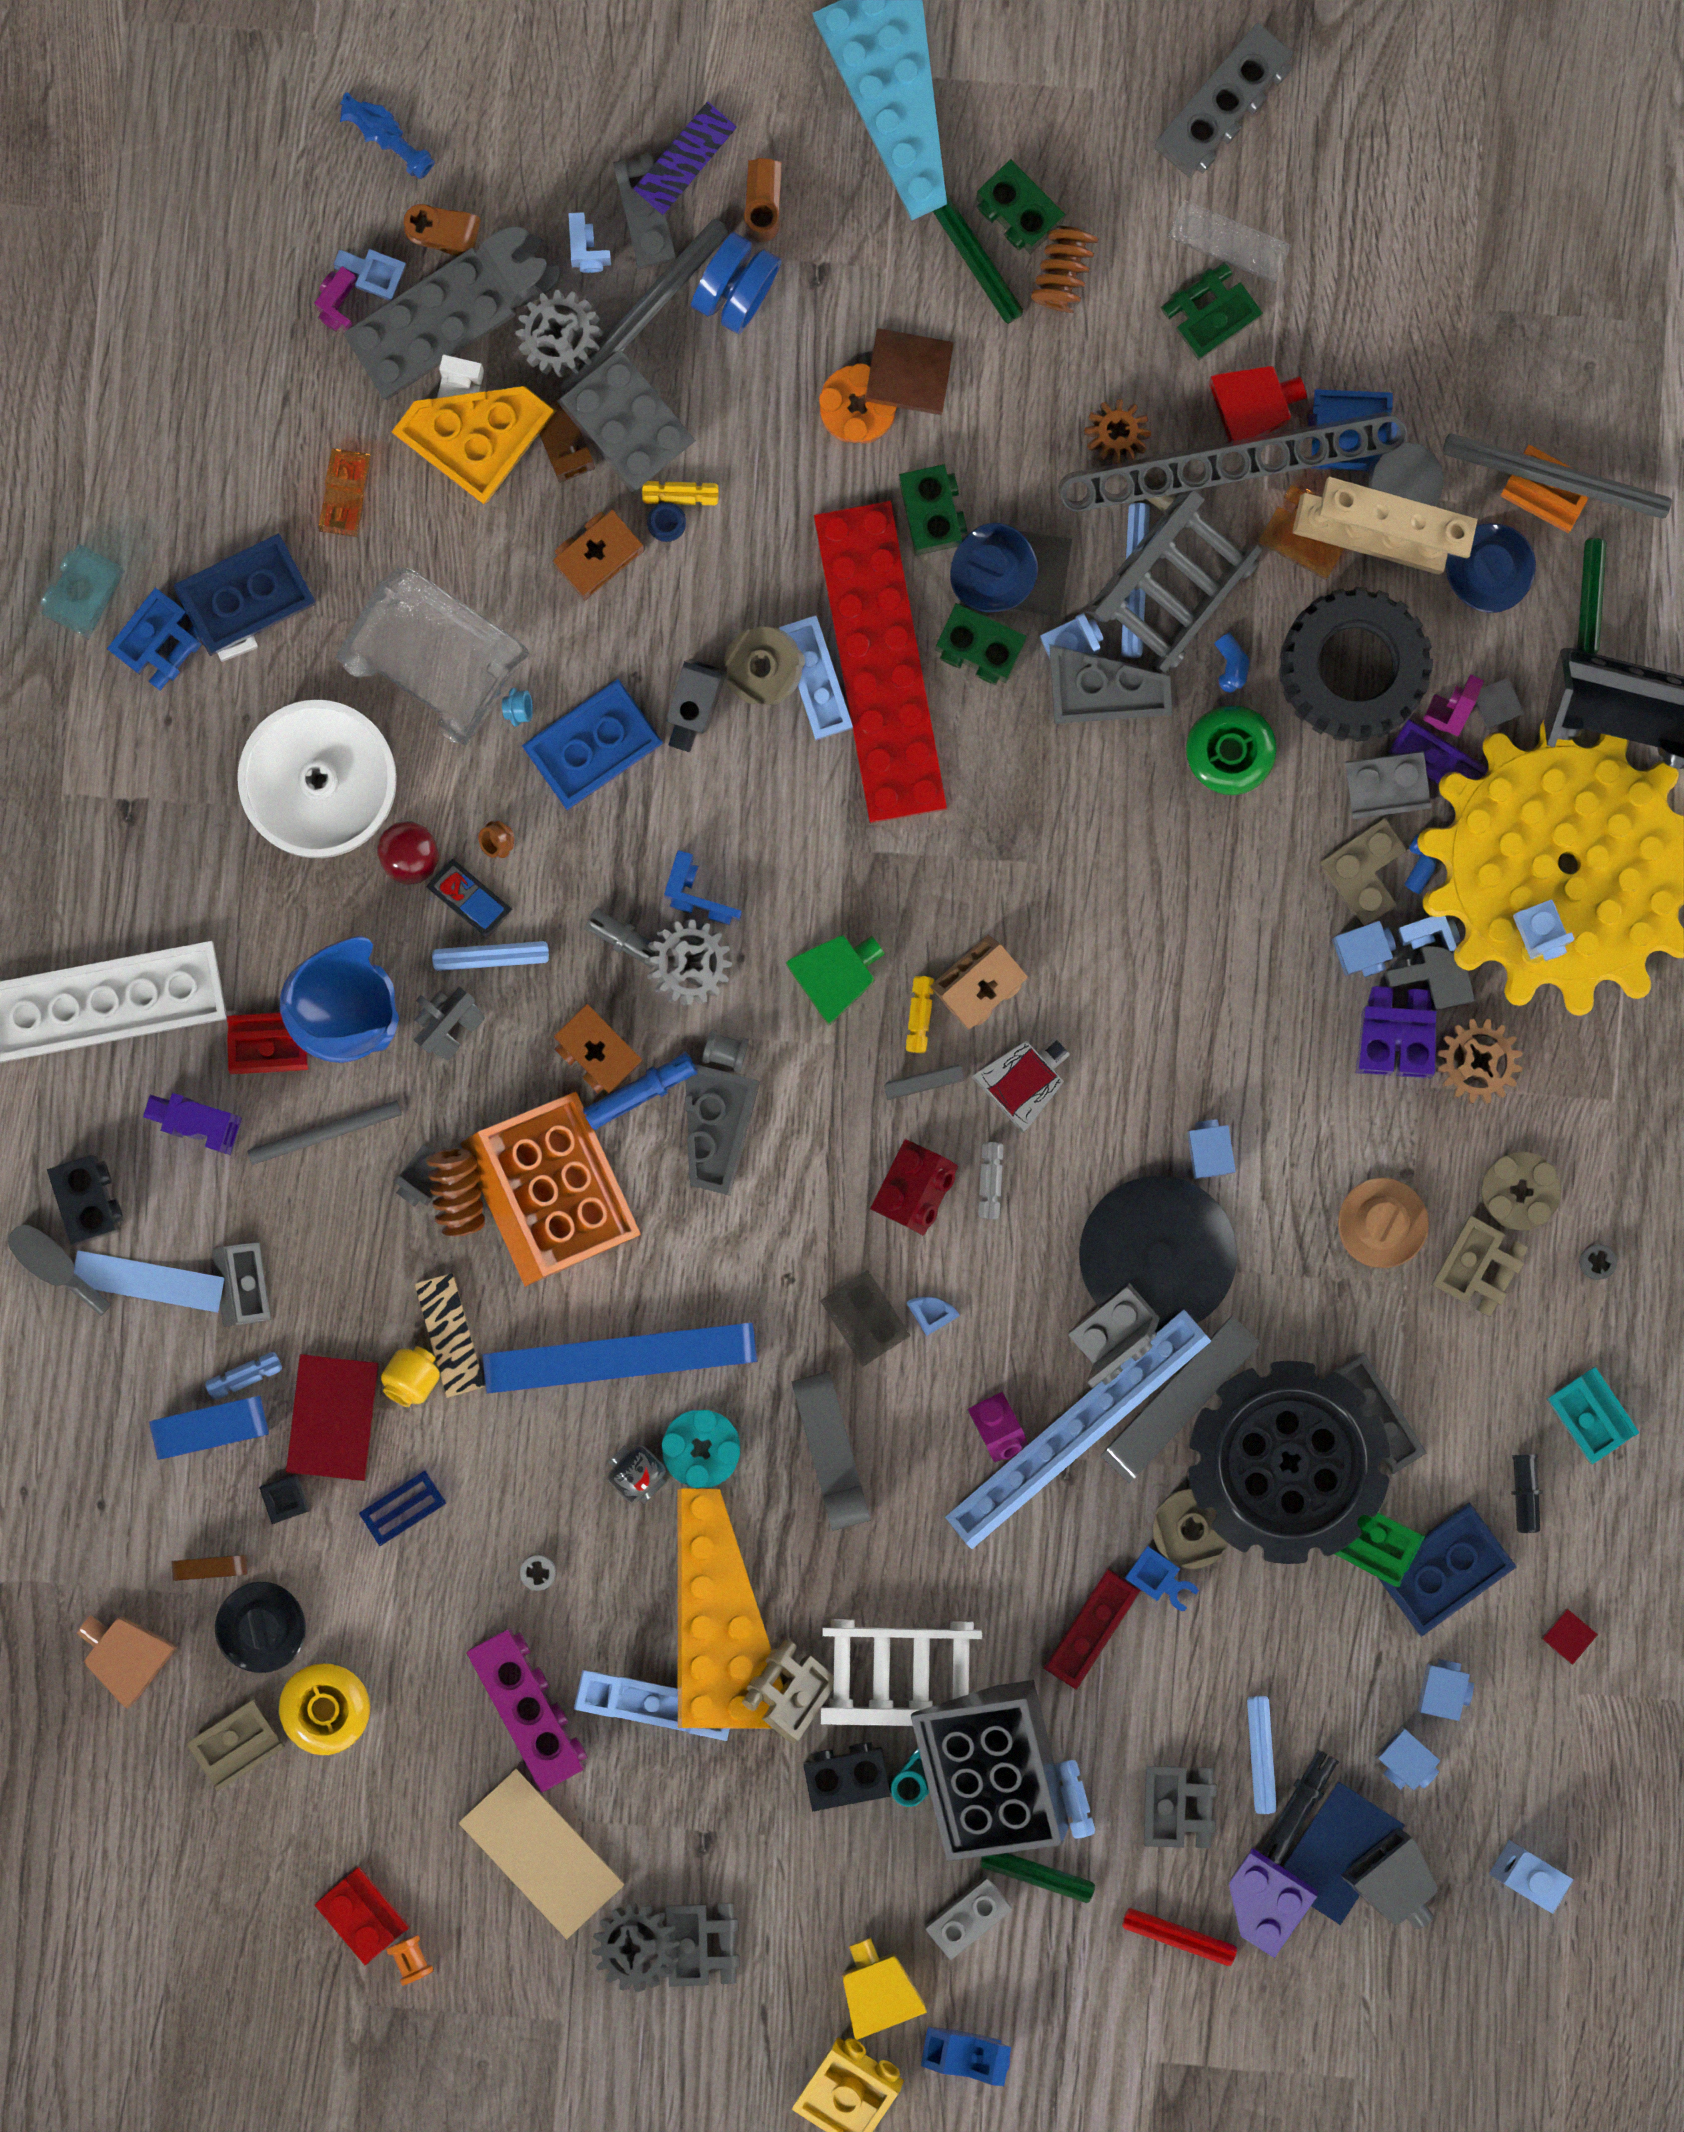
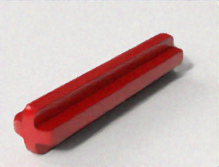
M1133 1908L1127 1909L1122 1921V1927L1128 1931L1226 1966L1233 1964L1237 1954V1948L1233 1944Z

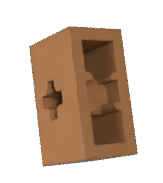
M988 934L930 985V988L957 1020L970 1030L974 1025L977 1026L984 1023L991 1016L992 1009L1002 1000L1009 999L1017 994L1028 976L1003 946ZM981 980L984 983V987L982 989H980V987L978 986V983Z

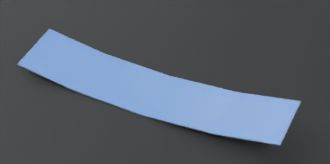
M79 1250L77 1251L74 1273L94 1290L217 1313L219 1311L224 1277Z

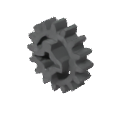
M637 1904L626 1905L625 1911L621 1907L612 1910L613 1919L604 1918L600 1921L605 1932L594 1933L593 1938L601 1942V1947L592 1950V1954L602 1956L603 1959L596 1968L597 1970L606 1968L609 1970L610 1973L606 1978L608 1983L620 1979V1990L629 1989L632 1983L635 1992L645 1990L646 1983L650 1988L660 1985L658 1976L666 1978L672 1974L666 1965L678 1962L679 1958L671 1954V1948L679 1946L680 1943L677 1940H670L669 1934L676 1928L674 1925L663 1926L662 1922L666 1916L663 1912L651 1916L652 1906L650 1905L642 1906L640 1911ZM647 1926L653 1931L655 1936L647 1930ZM621 1927V1936L616 1942H613L618 1929ZM631 1943L640 1945L641 1952L632 1951ZM658 1953L657 1960L651 1968L650 1960ZM617 1960L625 1966V1969L620 1966Z

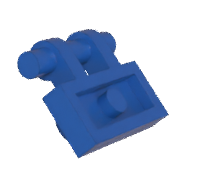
M155 587L111 642L107 650L139 675L148 663L152 664L158 670L148 682L161 691L170 679L172 681L175 680L180 673L178 668L191 652H197L202 643H200L201 639L194 625H192L188 632L179 626L187 612ZM172 635L179 643L169 656L164 659L157 652Z

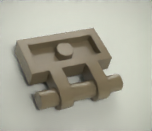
M1470 1215L1431 1285L1465 1304H1468L1474 1291L1484 1297L1477 1311L1491 1317L1497 1304H1503L1507 1296L1504 1292L1515 1273L1519 1275L1524 1265L1521 1261L1528 1248L1514 1241L1508 1253L1501 1251L1498 1247L1505 1234ZM1491 1260L1501 1266L1492 1283L1488 1284L1482 1281L1481 1278Z
M784 1639L779 1648L773 1649L766 1658L767 1665L760 1676L754 1677L747 1686L749 1692L743 1699L742 1704L749 1710L755 1711L761 1701L767 1703L770 1707L762 1720L792 1744L799 1741L834 1689V1675L811 1655L803 1657L800 1663L797 1664L791 1659L797 1646L790 1640ZM782 1673L788 1678V1681L779 1692L772 1685L779 1674Z

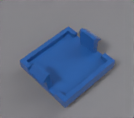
M1315 389L1313 414L1308 415V426L1380 412L1392 413L1393 393ZM1393 422L1383 423L1378 429V438L1383 442L1392 440L1397 434V426ZM1353 429L1344 431L1339 437V446L1343 449L1353 448L1358 442V433ZM1308 437L1312 438L1311 456L1318 452L1320 442L1318 438ZM1376 455L1311 467V469L1369 471V466Z

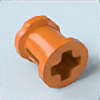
M418 1934L386 1949L388 1955H393L402 1975L399 1981L402 1986L434 1972L433 1966L427 1965L418 1942L421 1939Z

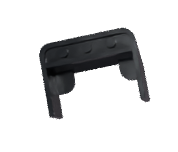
M1561 649L1555 666L1544 720L1547 746L1555 747L1557 739L1571 740L1572 737L1582 735L1583 729L1657 747L1658 754L1664 758L1663 762L1666 765L1676 769H1684V676L1595 653L1583 652L1579 649Z

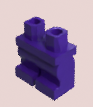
M1373 986L1370 990L1367 1006L1364 1007L1361 1014L1359 1050L1355 1073L1390 1076L1394 1072L1395 1052H1398L1396 1076L1431 1079L1435 1075L1436 1011H1431L1430 990L1409 989L1407 991L1406 1009L1392 1008L1393 988Z
M175 1093L171 1094L170 1100L150 1094L143 1115L144 1118L162 1123L160 1129L162 1132L183 1138V1135L197 1140L207 1138L206 1148L228 1155L232 1153L242 1121V1117L196 1103L192 1099Z

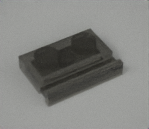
M868 1269L820 1300L862 1367L911 1336Z

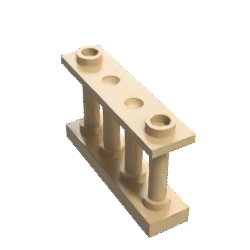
M1328 477L1323 498L1308 493L1300 496L1292 533L1439 575L1444 572L1448 553L1464 558L1470 557L1478 519Z

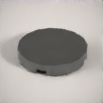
M1405 442L1401 448L1395 451L1377 454L1369 466L1367 475L1369 476V487L1367 488L1434 507L1441 497L1444 484L1442 466L1435 454L1423 445Z

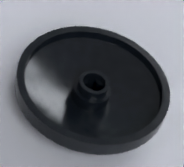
M1142 1177L1118 1186L1108 1193L1092 1210L1080 1238V1272L1089 1295L1098 1307L1126 1284L1130 1283L1160 1317L1155 1330L1157 1333L1183 1310L1197 1324L1208 1317L1220 1305L1231 1287L1236 1271V1239L1224 1210L1203 1189L1175 1177Z

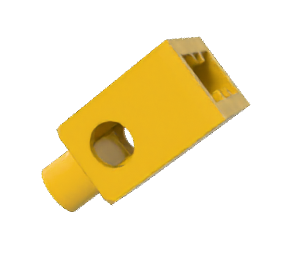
M871 1937L849 1945L856 1967L843 1972L842 1977L856 2040L927 2013L925 2003L895 1953L878 1958Z

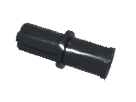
M1538 1454L1512 1455L1515 1491H1511V1495H1515L1516 1524L1519 1533H1537L1540 1531L1539 1494H1543V1490H1539Z

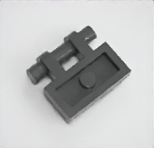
M1146 1765L1144 1847L1184 1848L1185 1832H1196L1195 1847L1211 1848L1212 1832H1216V1820L1212 1819L1213 1797L1217 1796V1784L1213 1783L1214 1768L1198 1767L1197 1783H1186V1767ZM1186 1796H1197L1196 1819H1185Z
M718 1903V1919L707 1920L706 1904L666 1905L667 1926L674 1925L676 1928L669 1934L670 1940H677L680 1943L679 1946L671 1948V1954H674L679 1959L678 1962L668 1964V1968L672 1972L668 1977L669 1987L709 1985L708 1969H720L721 1984L737 1983L736 1968L740 1967V1955L736 1954L735 1932L739 1931L738 1918H734V1903ZM707 1933H719L720 1955L708 1956Z

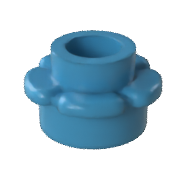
M511 688L509 696H504L502 699V712L504 718L510 720L515 727L519 726L522 722H530L532 720L533 704L531 695L527 690L517 691L516 688Z

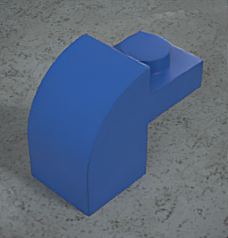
M928 2027L921 2066L941 2074L970 2077L989 2085L1004 2087L1006 2074L1010 2067L1011 2047L1002 2044V2040L980 2034Z

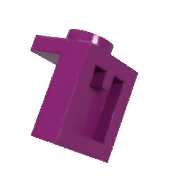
M1470 674L1464 688L1456 685L1449 700L1434 694L1423 718L1424 721L1441 731L1449 732L1459 737L1477 701L1484 680Z

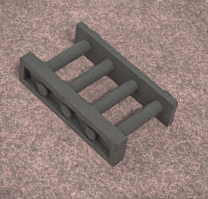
M1194 490L1178 494L1085 610L1096 621L1107 622L1109 619H1117L1158 654L1149 666L1153 670L1166 672L1167 669L1173 670L1179 665L1186 654L1183 649L1241 577L1243 579L1247 578L1259 564V560L1256 558L1263 551L1258 545L1246 544L1240 550L1200 515L1201 510L1199 509L1205 499ZM1183 527L1185 529L1189 527L1231 562L1217 581L1175 546L1177 541L1174 538ZM1158 558L1169 560L1207 593L1193 611L1151 577L1152 571L1149 569ZM1134 588L1136 590L1141 588L1182 623L1168 642L1126 607L1128 602L1125 599Z

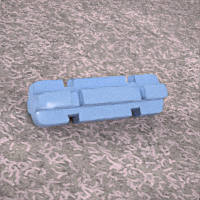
M1067 1760L1056 1764L1058 1780H1062L1063 1783L1060 1789L1067 1817H1072L1073 1822L1069 1823L1074 1838L1088 1837L1095 1833V1827L1092 1817L1088 1818L1087 1816L1090 1808L1083 1783L1077 1779V1776L1080 1775L1078 1764L1075 1760Z

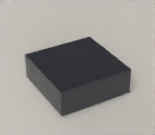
M298 1474L259 1487L271 1524L310 1511Z

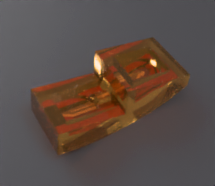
M332 448L325 479V495L318 524L319 532L358 538L371 454Z

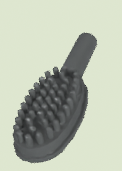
M21 1225L11 1231L8 1239L9 1248L28 1271L51 1285H65L100 1316L110 1308L111 1304L74 1273L72 1260L52 1238L29 1225Z

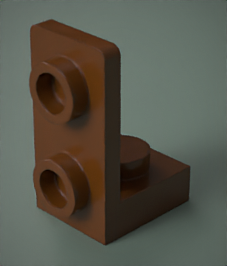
M559 399L547 403L556 412L539 435L557 480L561 483L595 469L581 431L556 402Z

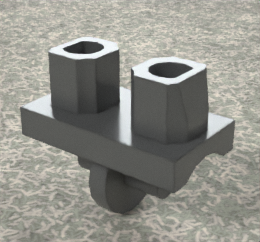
M460 986L449 999L440 990L430 1002L420 995L416 1001L424 1009L414 1020L424 1028L414 1038V1041L427 1053L430 1054L432 1051L436 1055L450 1060L461 1044L448 1034L449 1030L458 1021L467 1030L472 1032L482 1023L485 1017L474 1004L475 999Z

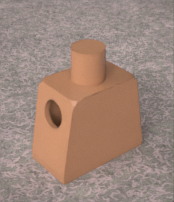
M90 1615L76 1633L94 1647L84 1660L85 1665L126 1709L135 1704L178 1648L174 1643L123 1616L118 1617L108 1628Z

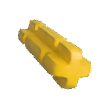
M647 481L642 485V500L646 504H659V501H664L665 503L696 505V502H701L702 505L715 506L719 500V487L716 483H702V486H697L696 482H665V485H659V481Z
M915 976L913 979L912 992L915 995L914 998H911L908 1022L910 1035H907L906 1051L922 1054L927 1050L928 1037H925L926 1032H929L932 1008L930 995H933L930 985L935 982L931 977Z

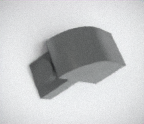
M1422 947L1418 950L1421 964L1416 965L1415 958L1391 963L1393 970L1384 973L1386 987L1390 988L1425 981L1427 990H1430L1432 1011L1466 1005L1475 1001L1468 971L1460 968L1455 962L1454 954L1443 948Z

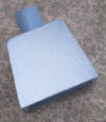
M1511 1840L1507 1842L1489 1872L1491 1876L1552 1914L1555 1913L1574 1881L1568 1875ZM1515 1859V1862H1514L1513 1866H1512L1511 1869L1508 1871V1869H1509L1511 1863H1512L1513 1860Z

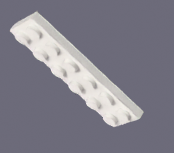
M213 941L0 981V1063L226 1020L227 1012Z

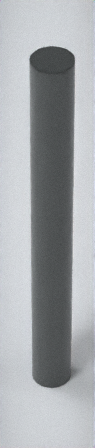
M396 1100L247 1150L251 1164L255 1165L401 1116L402 1112Z

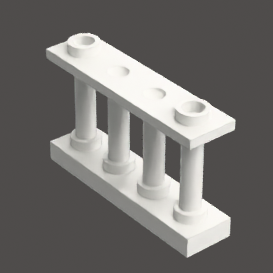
M831 1619V1627H823V1636H835L833 1699H829V1706H821V1724L913 1726L911 1714L933 1706V1701H929L930 1638L954 1639L953 1699L968 1695L969 1639H982V1630L974 1629V1622L951 1621L950 1629L855 1627V1620ZM850 1637H874L873 1700H869V1707H853V1699H849ZM890 1637L914 1638L913 1700H909V1708L893 1707V1700H889Z

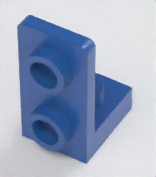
M678 850L664 893L665 899L671 900L670 907L691 914L694 907L708 911V919L730 925L731 919L740 921L742 916L741 910L683 893L685 887L692 889L699 866L692 864L694 860L693 854Z

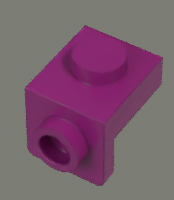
M343 266L337 273L331 271L325 277L319 287L322 293L314 302L317 311L320 312L317 318L335 332L339 328L348 331V329L353 327L351 321L337 311L354 289L357 281L355 275Z
M1003 1391L967 1409L993 1462L1011 1459L1029 1445Z

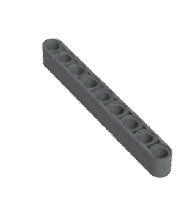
M1380 412L1071 472L1061 479L1058 493L1062 503L1069 510L1082 512L1392 452L1404 445L1407 439V429L1405 424L1395 414ZM1386 422L1396 423V436L1388 442L1380 441L1378 438L1379 427ZM1348 429L1356 430L1358 433L1357 444L1350 449L1341 448L1339 446L1340 435ZM1308 437L1318 438L1320 442L1318 452L1310 457L1301 455V442ZM1270 444L1279 446L1281 449L1279 460L1273 464L1263 463L1261 460L1262 450ZM1230 452H1237L1242 456V464L1235 471H1226L1222 468V460ZM1192 459L1202 461L1204 468L1198 478L1188 479L1183 475L1184 465ZM1152 467L1162 468L1165 472V478L1158 486H1149L1144 482L1146 471ZM1112 475H1122L1126 478V486L1118 494H1111L1105 489V483ZM1072 483H1084L1087 486L1086 497L1080 501L1069 500L1066 497V491Z

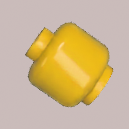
M416 1346L414 1350L405 1348L397 1350L381 1374V1380L385 1386L383 1389L385 1395L404 1407H410L411 1404L419 1405L425 1402L440 1378L439 1370L433 1364L436 1358L419 1346Z

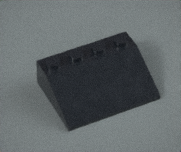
M1034 1680L995 1685L911 1714L947 1861L1063 1844L1069 1828V1821Z

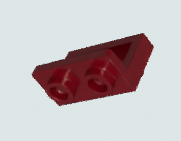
M904 1139L870 1209L924 1236L928 1228L935 1222L938 1208L946 1192L950 1190L955 1181L958 1165L929 1149Z

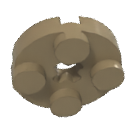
M755 627L739 633L728 646L724 658V667H727L729 676L727 682L730 689L737 697L750 704L776 705L788 698L797 688L801 679L802 668L805 664V657L791 636L775 627ZM768 657L771 670L769 673H763L760 676L758 674L760 667L756 664L758 658L765 659Z
M1513 1152L1497 1159L1485 1172L1481 1183V1200L1489 1215L1500 1226L1514 1231L1531 1230L1547 1223L1556 1212L1561 1199V1184L1555 1168L1539 1155L1530 1152ZM1519 1180L1526 1181V1187L1532 1189L1531 1196L1525 1197L1523 1203L1517 1202L1516 1195L1510 1193L1511 1186H1517Z
M1191 1489L1175 1492L1167 1497L1157 1508L1152 1524L1153 1539L1160 1553L1171 1563L1188 1569L1203 1568L1216 1562L1228 1546V1543L1211 1528V1523L1216 1517L1215 1510L1213 1508L1199 1509ZM1193 1517L1195 1523L1202 1522L1203 1530L1198 1532V1539L1191 1540L1189 1535H1182L1181 1528L1186 1526L1187 1518Z

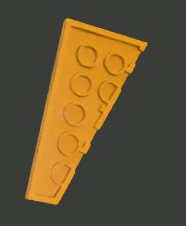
M677 1489L678 1728L773 1729L762 1720L770 1707L767 1703L761 1701L755 1711L749 1710L742 1704L743 1699L749 1692L747 1686L754 1677L760 1676L767 1665L766 1658L772 1650L720 1489ZM780 1675L772 1685L779 1692L783 1688Z

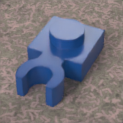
M1149 1546L1145 1547L1124 1577L1156 1601L1165 1592L1169 1595L1172 1606L1180 1611H1185L1187 1607L1178 1601V1592L1182 1589H1189L1192 1593L1197 1594L1199 1591L1189 1581L1178 1582L1175 1580L1174 1577L1180 1568Z

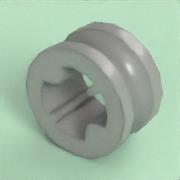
M543 1555L531 1556L521 1566V1581L530 1590H545L555 1580L556 1568L554 1563ZM533 1562H542V1568L549 1569V1578H542L545 1583L535 1584L534 1577L527 1576L528 1567L534 1568Z

